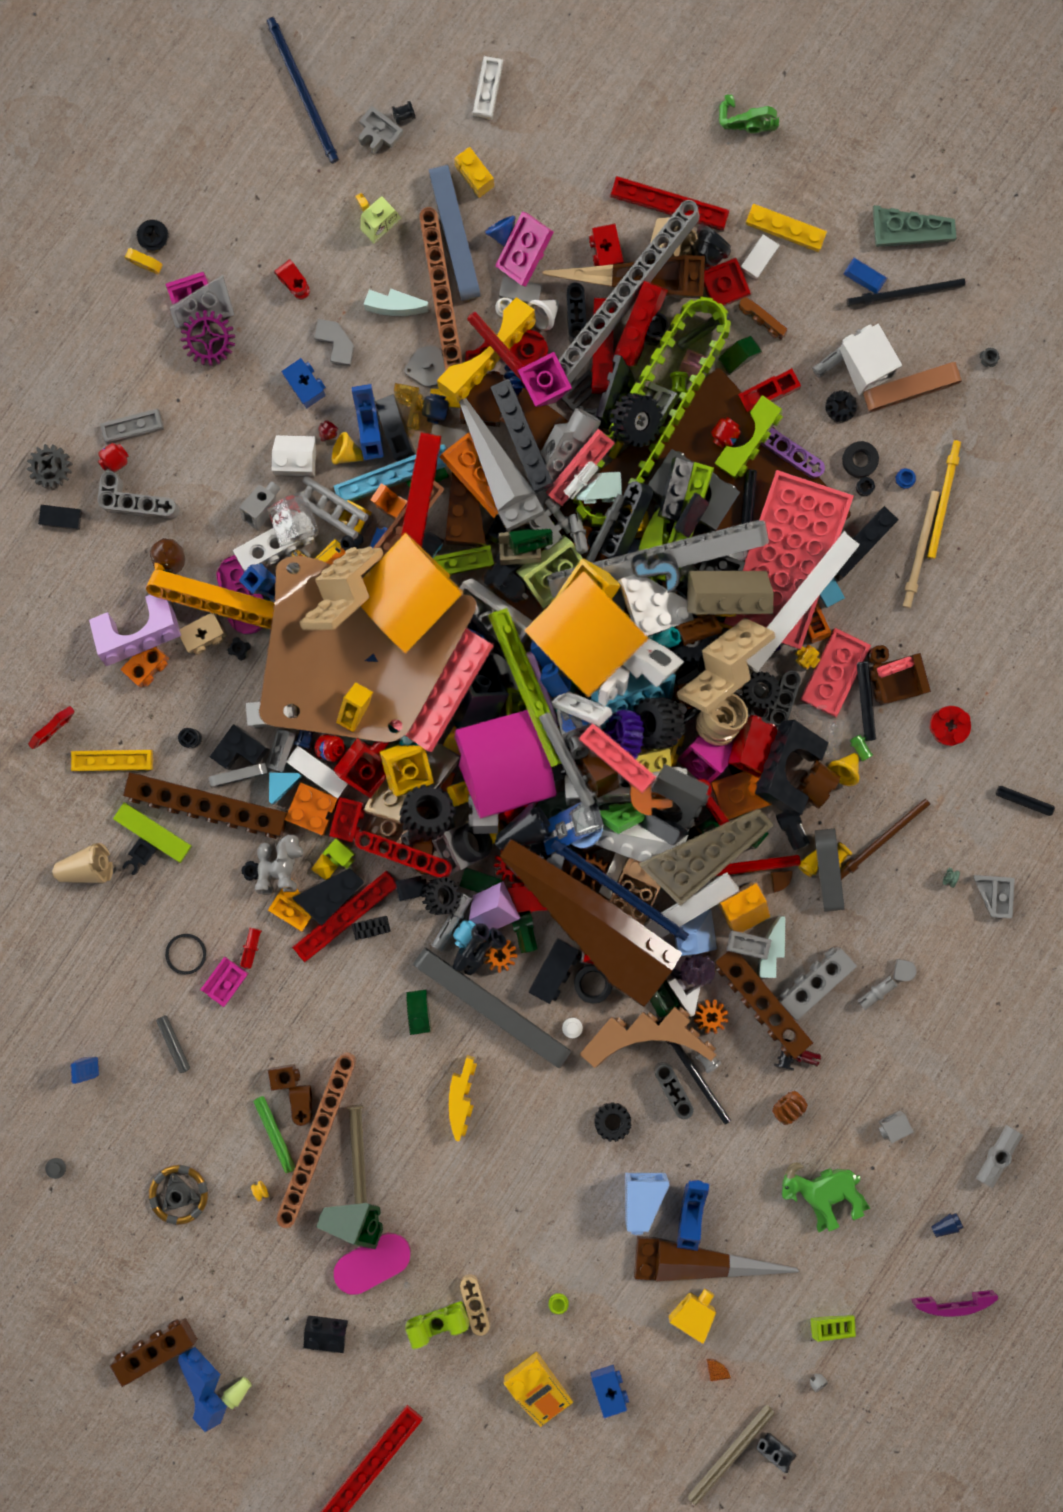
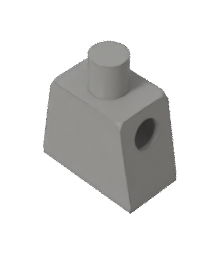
M270 482L266 488L258 485L239 507L242 520L259 531L277 506L275 495L279 492L280 487L274 482Z

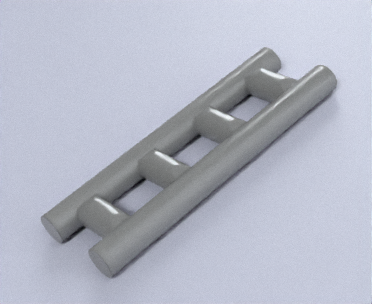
M305 476L303 483L307 487L302 496L296 493L293 496V500L343 533L356 539L358 532L354 528L359 519L365 522L368 519V514L310 477ZM314 490L322 495L317 505L309 501ZM329 500L337 504L332 515L323 510ZM344 509L353 514L347 525L338 520Z

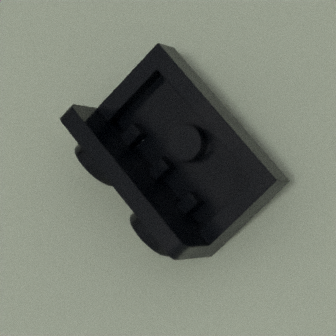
M309 1315L304 1329L303 1348L344 1353L348 1321Z

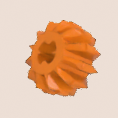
M507 940L505 947L501 949L502 953L506 954V957L502 958L503 960H498V957L494 955L495 952L498 953V950L492 947L489 949L491 952L486 953L485 957L490 958L486 959L484 963H493L490 966V970H493L495 965H497V971L500 973L502 970L501 966H504L505 970L508 971L509 966L507 963L515 965V962L510 958H517V954L510 952L514 951L516 947L508 948L510 940Z
M706 999L705 1007L700 1003L698 1004L701 1011L695 1010V1015L700 1017L695 1018L694 1022H701L698 1029L702 1030L705 1027L706 1034H709L711 1028L713 1033L717 1034L716 1027L718 1026L723 1030L724 1026L720 1023H728V1019L722 1017L727 1015L728 1011H721L724 1005L721 1003L717 1006V1000L713 999L710 1005L709 1000ZM709 1012L711 1014H713L714 1012L716 1013V1015H714L715 1019L713 1021L711 1019H709L708 1021L706 1020L708 1018L707 1014Z

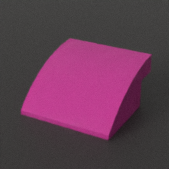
M528 710L456 730L454 737L461 753L459 767L479 819L556 796L552 768Z

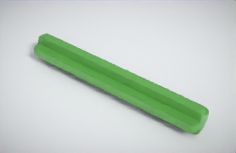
M258 1097L254 1100V1105L284 1172L290 1173L295 1170L296 1166L265 1097Z

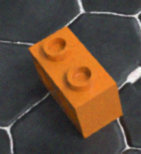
M155 646L132 656L120 670L137 686L143 688L152 683L154 680L153 676L158 671L161 672L168 665L167 661L170 658ZM157 653V661L151 663L149 660L150 655ZM142 667L144 674L142 677L137 678L136 670Z

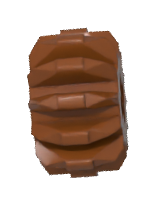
M797 1091L788 1092L774 1104L772 1112L779 1122L783 1125H788L798 1120L806 1112L808 1104L802 1095Z

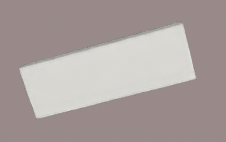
M484 56L473 116L492 120L503 59Z
M571 692L558 695L552 701L553 708L597 726L603 724L612 715L611 708Z

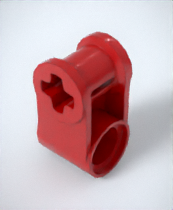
M288 259L274 271L279 280L290 290L294 297L301 300L309 296L310 288L307 281L291 259Z

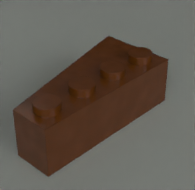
M452 472L446 544L470 547L486 546L479 501Z
M590 749L587 756L576 759L581 775L586 776L588 780L586 782L588 789L591 793L595 792L597 798L620 788L619 774Z

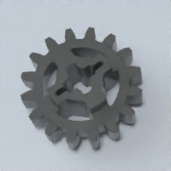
M44 444L43 450L37 447L38 453L31 452L30 454L33 459L27 460L31 464L27 470L32 472L29 477L33 480L36 479L35 483L37 485L42 484V487L46 489L49 485L55 489L56 483L63 486L62 480H69L66 474L72 473L68 469L69 466H72V463L67 461L70 456L67 453L64 454L62 448L57 450V446L53 444L51 448ZM49 464L52 465L51 469L47 468Z

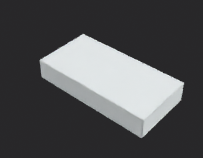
M763 234L742 264L741 270L757 280L780 245Z

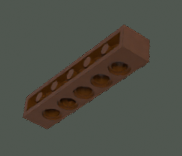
M728 951L715 961L717 965L715 970L721 977L725 975L729 979L728 986L734 993L738 991L743 996L741 999L742 1003L747 1009L752 1007L756 1012L754 1015L756 1020L761 1025L766 1024L770 1029L767 1033L774 1041L777 1039L783 1045L780 1049L788 1058L792 1056L795 1059L813 1044L812 1040L740 953ZM732 966L740 967L741 975L739 977L731 976L730 969ZM748 981L754 984V991L750 994L743 990L744 983ZM761 997L765 998L768 1002L767 1007L763 1010L759 1009L756 1005L757 1000ZM772 1014H778L781 1018V1022L776 1026L770 1023V1016ZM786 1030H791L794 1033V1038L790 1042H786L783 1039V1033Z

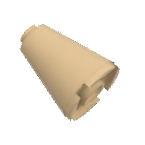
M102 843L92 844L55 863L52 870L53 876L59 882L105 883L110 881L113 874V863L108 862L107 858L110 853Z

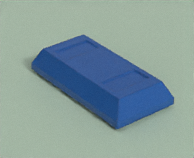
M855 257L843 273L874 294L880 291L887 280V277Z

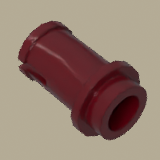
M805 1050L795 1059L799 1063L802 1061L817 1067L820 1062L812 1060V1058L821 1060V1054Z

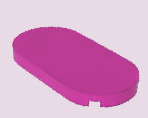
M235 555L223 560L216 574L219 587L265 600L264 595L252 594L239 581L240 577L244 574V570ZM228 618L230 625L236 631L243 634H254L263 628Z
M388 1232L381 1235L376 1249L359 1246L346 1253L338 1260L334 1268L336 1285L347 1294L357 1295L402 1272L410 1261L411 1249L408 1241L401 1235Z

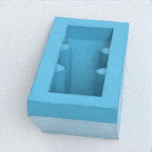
M270 773L269 802L276 804L304 776L300 773Z

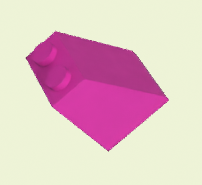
M698 735L678 757L677 761L697 779H705L711 783L729 765L728 760L735 738L729 744L718 746L706 742Z

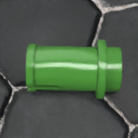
M859 734L850 740V746L855 748L861 761H865L873 756V754L864 742L865 738Z

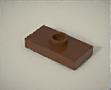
M707 614L676 626L684 646L722 632V627L715 614Z

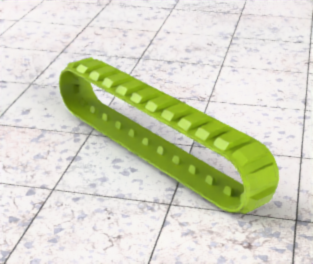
M700 297V299L695 301L691 299L682 306L681 314L675 315L670 324V331H666L660 341L659 347L661 349L656 348L649 362L651 366L646 365L639 378L641 383H635L630 392L632 394L645 395L642 391L647 381L653 382L656 376L652 374L657 364L663 365L666 359L663 357V354L667 347L673 348L676 342L673 340V337L677 330L683 331L686 326L683 321L687 316L692 317L696 312L712 314L715 321H719L720 325H717L716 332L721 334L719 339L710 342L709 346L712 348V351L707 358L702 357L699 364L702 368L698 375L692 374L689 378L692 385L688 392H681L679 398L682 400L677 410L671 409L669 415L672 417L667 427L662 426L659 429V433L662 435L657 444L651 443L648 448L652 452L647 462H640L638 467L642 469L637 479L631 478L628 484L634 481L644 484L642 477H648L654 467L655 462L652 459L658 460L665 446L662 442L668 443L675 430L673 424L678 425L685 413L683 407H689L695 396L693 390H699L705 379L703 373H709L715 362L714 356L718 357L726 341L724 339H727L729 336L731 321L727 320L728 311L721 303L718 304L716 301H713V298ZM610 426L609 432L611 434L606 436H608L613 441V439L615 438L613 434L615 432L611 431ZM601 459L597 467L602 468L605 462ZM575 496L573 503L578 505L576 513L581 515V520L583 522L587 520L592 523L591 527L601 528L606 516H602V513H596V515L589 513L591 511L588 505L584 507L581 502L584 500H576Z

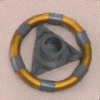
M173 1165L161 1170L154 1177L149 1189V1202L154 1213L164 1222L174 1225L187 1224L197 1219L205 1209L208 1200V1189L204 1178L195 1169L184 1165ZM176 1173L190 1175L198 1184L201 1196L192 1190ZM171 1174L163 1208L161 1209L156 1196L157 1188L164 1178ZM199 1202L198 1206L189 1215L184 1217L165 1213L166 1211Z

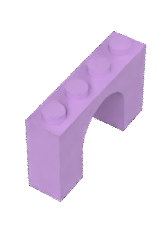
M152 595L146 596L149 620L140 631L131 635H119L116 623L108 612L90 619L89 622L97 654L105 666L115 664L181 636L172 601Z

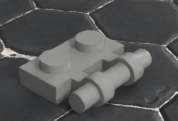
M551 497L544 500L548 506L546 509H543L544 515L527 522L531 530L552 529L553 544L543 547L545 550L550 549L563 538L559 530L563 528L566 534L571 532L568 517H564L560 511L559 504L554 502ZM551 514H553L558 521L555 524H553V522L548 517Z

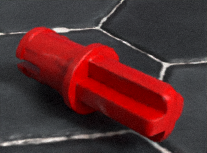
M249 927L246 944L243 945L244 951L240 962L241 967L246 969L252 968L255 953L259 950L257 946L262 930Z

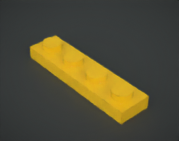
M754 203L745 225L817 252L820 251L827 234L825 230Z

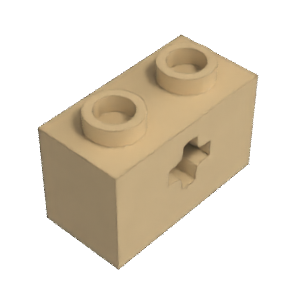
M210 613L180 629V638L187 652L195 653V655L206 650L205 647L211 644L214 646L223 642V638L227 636L219 618L214 613ZM202 631L206 632L205 639L200 637Z

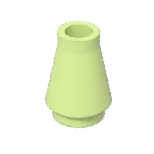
M243 1377L225 1390L221 1399L231 1409L235 1406L238 1407L252 1386L251 1382L246 1377Z

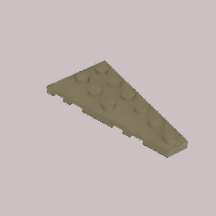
M757 809L639 864L681 906L774 826V824L760 809Z

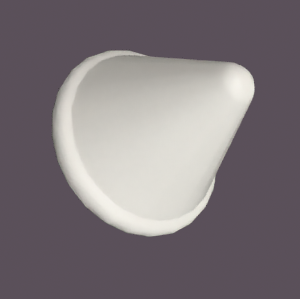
M530 301L528 305L535 309L536 322L534 326L542 331L550 330L554 325L559 301Z

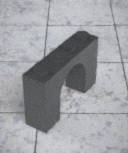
M671 449L648 484L653 490L652 500L660 505L672 458L677 457L694 465V462L687 459L683 453ZM714 473L706 492L709 506L696 528L704 533L716 531L740 493L735 486L720 480Z
M664 764L656 778L652 791L674 801L682 811L671 812L652 808V813L658 812L683 828L690 830L695 820L693 817L697 818L702 809L700 805L704 807L709 798V795L706 794L709 786Z

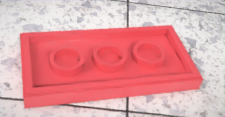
M834 628L819 658L820 662L815 667L800 701L836 718L858 674L857 663L865 660L871 645Z

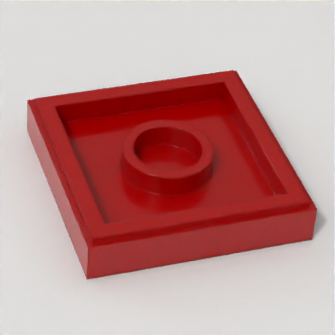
M737 258L704 270V288L708 298H713V301H716L718 304L721 303L723 306L751 296Z

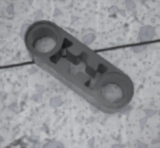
M667 1062L658 1063L654 1068V1073L672 1108L680 1119H689L693 1115L694 1109L676 1074ZM664 1067L668 1068L669 1075L667 1077H660L659 1070ZM670 1081L674 1088H678L676 1091L680 1098L677 1100L668 1085ZM681 1104L689 1105L686 1113L678 1111Z

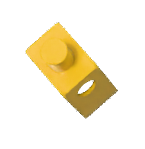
M706 1288L703 1289L699 1297L691 1292L688 1293L668 1316L670 1323L703 1344L716 1315L714 1307L710 1305L715 1295Z

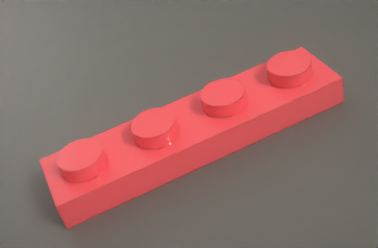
M598 429L553 482L554 486L549 487L545 493L563 506L569 499L563 490L575 478L574 475H578L589 461L597 465L615 442Z
M593 723L579 738L585 746L642 794L656 779L654 774Z

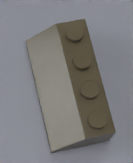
M688 571L687 612L693 614H773L774 593L767 571Z

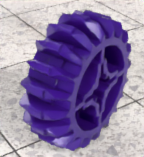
M618 710L609 717V722L606 723L604 732L633 758L637 759L638 753L641 752L640 747L643 745V721H640V716L633 711Z

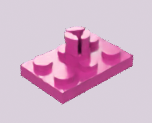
M522 211L495 266L517 283L526 287L538 262L544 257L543 253L554 231L527 212Z

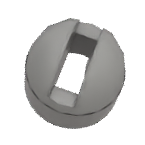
M819 1373L814 1374L816 1380L813 1377L810 1378V1385L815 1393L828 1384L825 1377Z

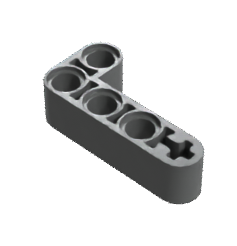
M835 828L815 830L824 912L845 910Z

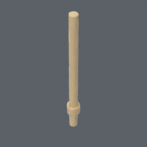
M937 491L931 492L910 579L906 583V595L903 603L905 608H911L914 593H917V581L939 497V492Z

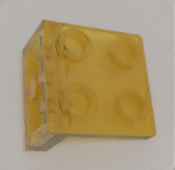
M395 383L394 394L396 400L402 405L411 406L407 428L409 434L414 436L415 431H418L420 426L419 411H422L423 395L420 393L419 387Z

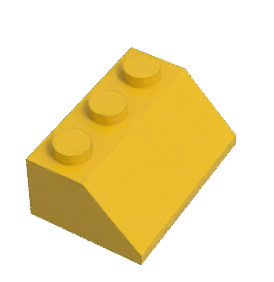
M581 559L553 601L583 572L611 599L622 585L607 571L586 559Z

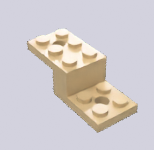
M350 548L345 551L341 558L334 560L333 565L321 572L322 574L315 581L323 601L313 611L308 612L306 617L300 622L303 630H334L369 598L361 575L384 556L381 548Z
M746 618L741 620L702 650L706 670L677 692L678 698L705 713L710 712L750 680L747 660L775 639L774 631Z

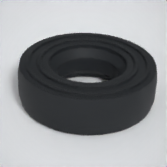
M854 442L844 451L842 464L849 475L856 478L867 477L876 470L879 464V454L876 448L868 442ZM858 452L865 453L868 457V463L864 467H858L853 462V456Z

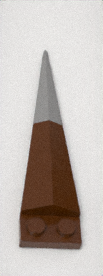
M637 1236L634 1278L638 1280H655L657 1282L799 1272L795 1267L749 1259L699 1247L697 1251L677 1248V1242L658 1237Z

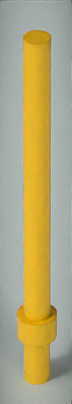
M957 440L953 441L951 453L948 455L946 462L948 467L927 556L931 559L936 558L955 468L960 460L958 455L961 441Z

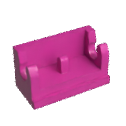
M200 272L166 283V288L172 304H176L209 282L205 273Z

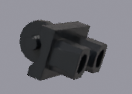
M767 1433L765 1438H761L757 1445V1450L782 1472L788 1474L790 1465L797 1456L796 1453L771 1433Z

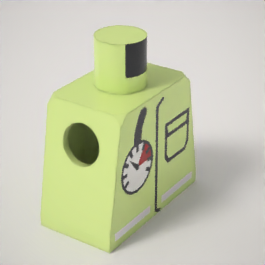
M381 196L361 214L360 229L375 243L402 218Z

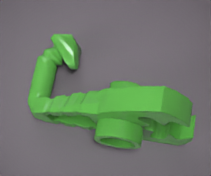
M725 95V100L720 104L719 122L724 129H745L748 133H759L761 131H775L779 127L777 111L770 106L751 108L746 113L727 119V107L730 105L732 108H735L733 95Z

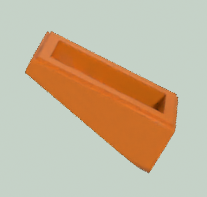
M818 602L813 615L817 613L818 616L811 619L807 631L812 644L831 636L830 628ZM820 621L821 624L811 627V624ZM823 629V631L814 634L815 631Z

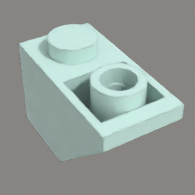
M621 472L595 473L587 482L588 485L578 492L576 500H584V504L596 503V499H602V502H613L617 494L622 495Z

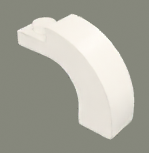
M624 665L612 674L600 688L598 703L606 706L610 699H615L617 694L621 696L625 694L630 671Z

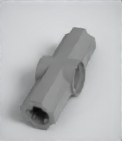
M1006 1125L996 1144L989 1149L988 1158L976 1178L993 1188L1004 1168L1011 1163V1156L1023 1134ZM999 1152H1003V1158L1000 1161H996V1155Z

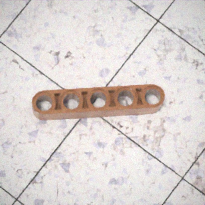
M951 362L864 391L863 396L869 412H874L961 383L962 379L956 362Z

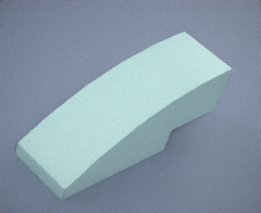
M369 289L364 301L366 311L382 315L409 316L429 311V303L427 301L390 289L388 296Z
M778 916L765 937L772 941L768 959L759 958L757 975L760 978H776V957L785 958V916Z

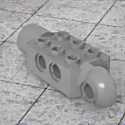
M579 408L574 410L568 423L556 424L540 452L553 482L593 436L601 423L598 418ZM548 488L535 494L542 508H544V500L550 497L545 493Z

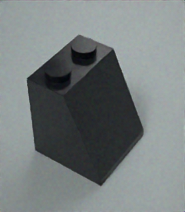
M481 666L451 719L457 730L499 717L509 694L494 666Z

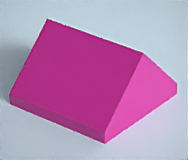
M555 352L518 370L535 407L556 403L572 389Z

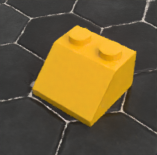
M398 745L380 752L389 789L396 797L412 791L416 786L420 788L424 784L426 786L434 784L426 749L423 747Z

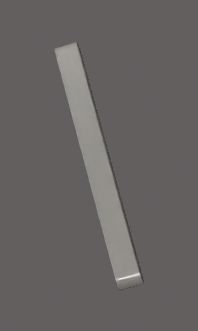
M686 200L681 203L560 357L559 362L563 371H567L566 377L569 383L575 379L634 304L643 282L652 281L697 224L700 214L694 201ZM689 210L694 211L692 215H685ZM677 226L681 227L677 232L672 231ZM662 243H669L667 247L660 248ZM650 259H656L653 264H647ZM643 275L641 280H634L636 276ZM630 291L627 297L621 296L623 292ZM611 308H618L616 312L609 313V310ZM598 324H605L602 329H596ZM592 339L591 344L583 345L586 340ZM579 355V359L577 361H571L573 356Z
M758 520L601 560L593 564L607 571L618 581L634 575L631 560L639 553H646L648 559L662 552L670 554L676 559L679 568L761 547L769 543L765 521ZM576 567L552 573L547 577L553 598L558 594Z

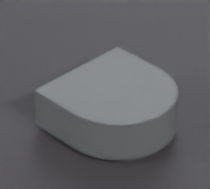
M896 959L893 979L901 981L912 980L916 975L915 965L906 960Z

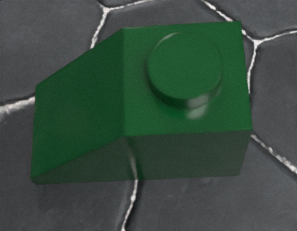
M427 989L406 992L410 1035L431 1032Z

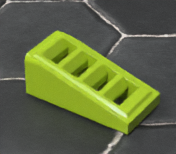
M854 1315L811 1318L812 1338L821 1342L856 1337ZM847 1321V1332H844V1322ZM836 1323H838L839 1332L836 1330ZM828 1324H830V1333H828Z

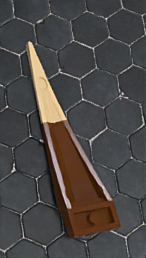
M682 255L670 257L651 282L668 289L666 294L668 297L700 299V297H703L705 256ZM656 259L649 260L647 264H653L656 261ZM635 262L546 270L542 274L616 287ZM643 275L636 276L634 280H641Z

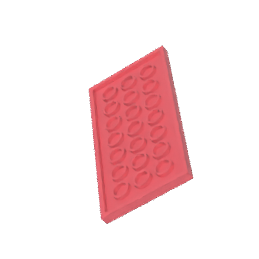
M776 470L759 519L766 523L769 543L761 547L749 549L743 571H767L774 593L773 614H736L735 617H726L724 624L733 627L746 618L767 628L840 537L854 495ZM819 596L781 642L782 644L801 650Z

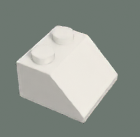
M276 435L272 449V472L274 475L315 477L316 436Z

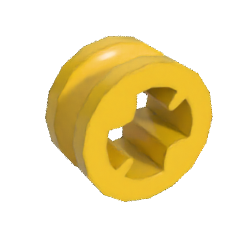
M261 1180L258 1181L257 1185H251L252 1193L258 1202L262 1201L263 1197H269L267 1188Z

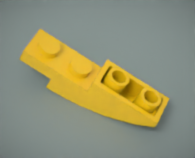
M469 1055L466 1057L462 1074L453 1073L450 1085L449 1118L455 1141H460L461 1136L465 1137L468 1128L465 1120L467 1116L471 1117L474 1105L470 1104L471 1098L464 1097V1094H469L472 1084L468 1082L469 1076H474L477 1063H473L475 1057Z

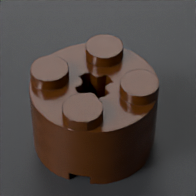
M815 760L810 768L811 772L808 773L806 771L800 779L802 784H799L796 789L809 796L807 802L819 809L830 797L829 794L832 789L835 790L841 776L818 760Z

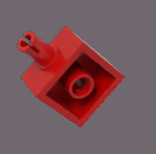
M357 738L333 769L341 780L371 799L386 779L380 752L384 751L390 742L375 741L373 745L369 746Z

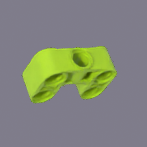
M460 1301L409 1319L405 1330L411 1348L417 1349L427 1345L430 1337L446 1331H450L451 1335L465 1332L469 1328V1319L463 1302ZM439 1318L443 1321V1324L437 1326L433 1323V1320Z

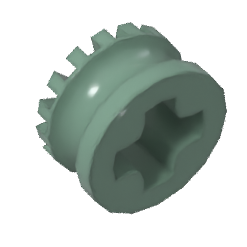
M948 868L943 884H949L950 887L954 888L958 882L960 871L956 870L954 872L952 868Z

